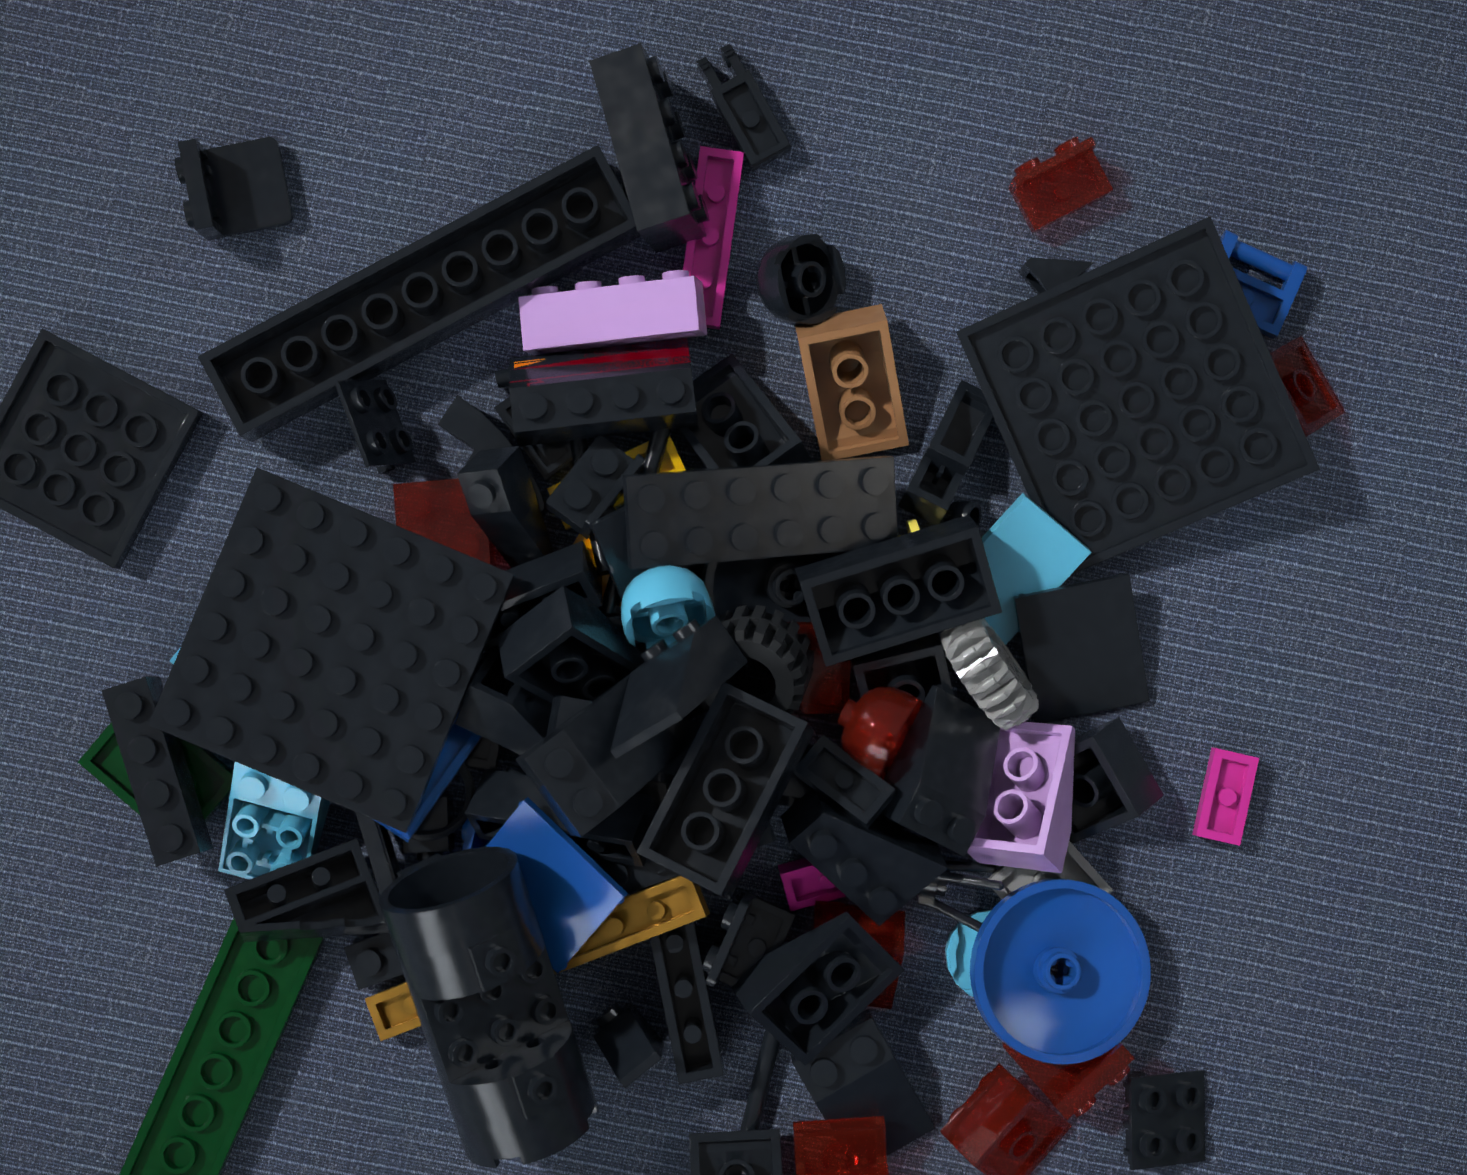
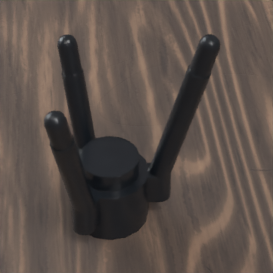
M945 861L948 869L917 894L919 895L918 905L933 908L978 932L982 925L981 922L941 902L935 897L936 895L945 897L948 882L1002 890L1004 884L1001 881L950 872L996 871V865L978 862Z

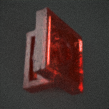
M884 1116L793 1122L796 1175H889Z

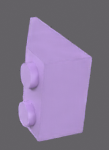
M1023 722L1019 726L1015 725L1008 730L1000 728L986 816L967 851L978 863L1062 873L1072 827L1075 728L1073 726Z

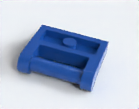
M1225 230L1220 240L1228 258L1233 257L1283 280L1282 288L1279 289L1233 268L1261 334L1274 339L1278 336L1306 274L1307 266L1296 261L1292 264L1239 241V235Z

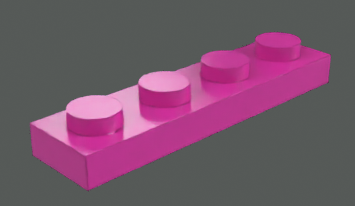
M700 146L697 166L698 178L695 180V188L697 194L702 195L705 201L709 221L703 222L706 237L687 242L683 270H688L689 276L694 275L702 281L707 328L720 330L744 152Z

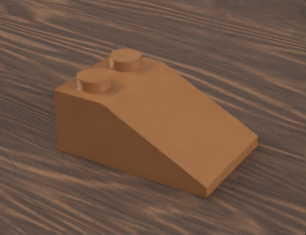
M882 304L834 313V315L822 323L809 325L795 324L821 460L843 459L908 446L909 441L888 321Z

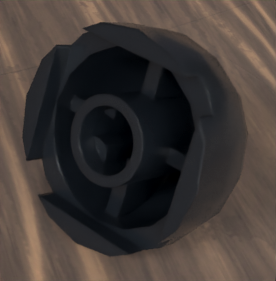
M805 234L782 238L771 245L761 258L756 274L757 291L763 305L776 318L792 324L809 325L822 323L836 312L838 307L833 306L838 294H844L846 287L845 266L834 245H827L820 239L822 236Z

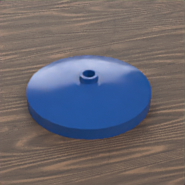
M1047 879L1032 882L1011 892L986 916L972 948L970 980L973 997L983 1020L1003 1043L1016 1052L1034 1060L1051 1064H1075L1101 1056L1119 1044L1129 1034L1141 1016L1146 1004L1151 981V965L1147 943L1138 923L1127 908L1114 896L1088 883L1068 879ZM1057 962L1058 971L1053 976L1050 974V968L1052 965H1056Z

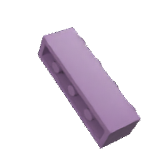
M673 270L663 272L661 280L645 281V276L633 275L619 278V285L602 287L601 281H584L576 283L575 290L559 292L556 286L533 288L532 295L518 297L523 351L533 355L577 349L583 350L707 335L703 283L694 275L689 276L688 270Z

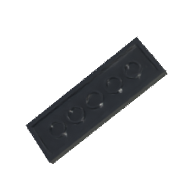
M893 456L623 475L628 567L630 569L853 551L898 537Z

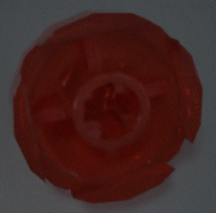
M876 687L865 692L858 702L850 699L844 706L838 719V724L844 727L841 738L843 750L853 760L884 780L923 704L922 700L894 687Z

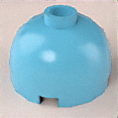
M671 565L649 568L636 576L626 587L621 603V621L628 642L634 646L635 640L643 642L646 645V649L662 639L665 640L667 645L675 642L676 640L672 634L695 618L701 625L715 616L713 603L704 582L690 570Z

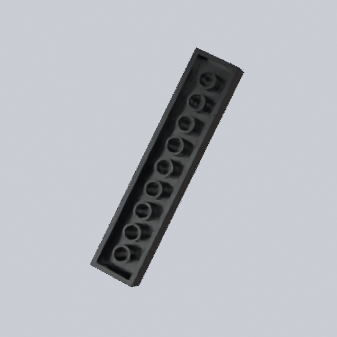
M599 145L201 354L198 358L239 436L253 442L338 397L339 394L334 382L341 380H370L519 301L518 297L531 295L533 288L548 286L641 235L637 231L629 201Z

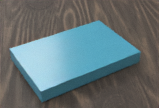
M1024 493L1015 500L981 538L1002 613L986 617L985 620L992 626L1005 645L1019 631L1013 597L1019 594H1028L1060 587L1091 553L1086 545Z

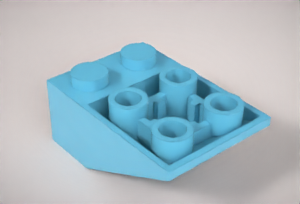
M235 762L218 871L250 880L315 855L331 801Z

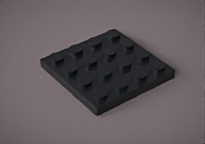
M42 328L0 405V509L114 569H120L201 419L203 412Z

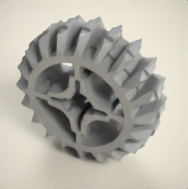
M985 618L944 630L941 633L942 647L946 652V657L952 664V668L967 688L969 694L977 702L979 708H982L995 725L1008 730L1028 720L1030 715L1039 709L1037 694L1032 689V684L1027 679L1025 672Z

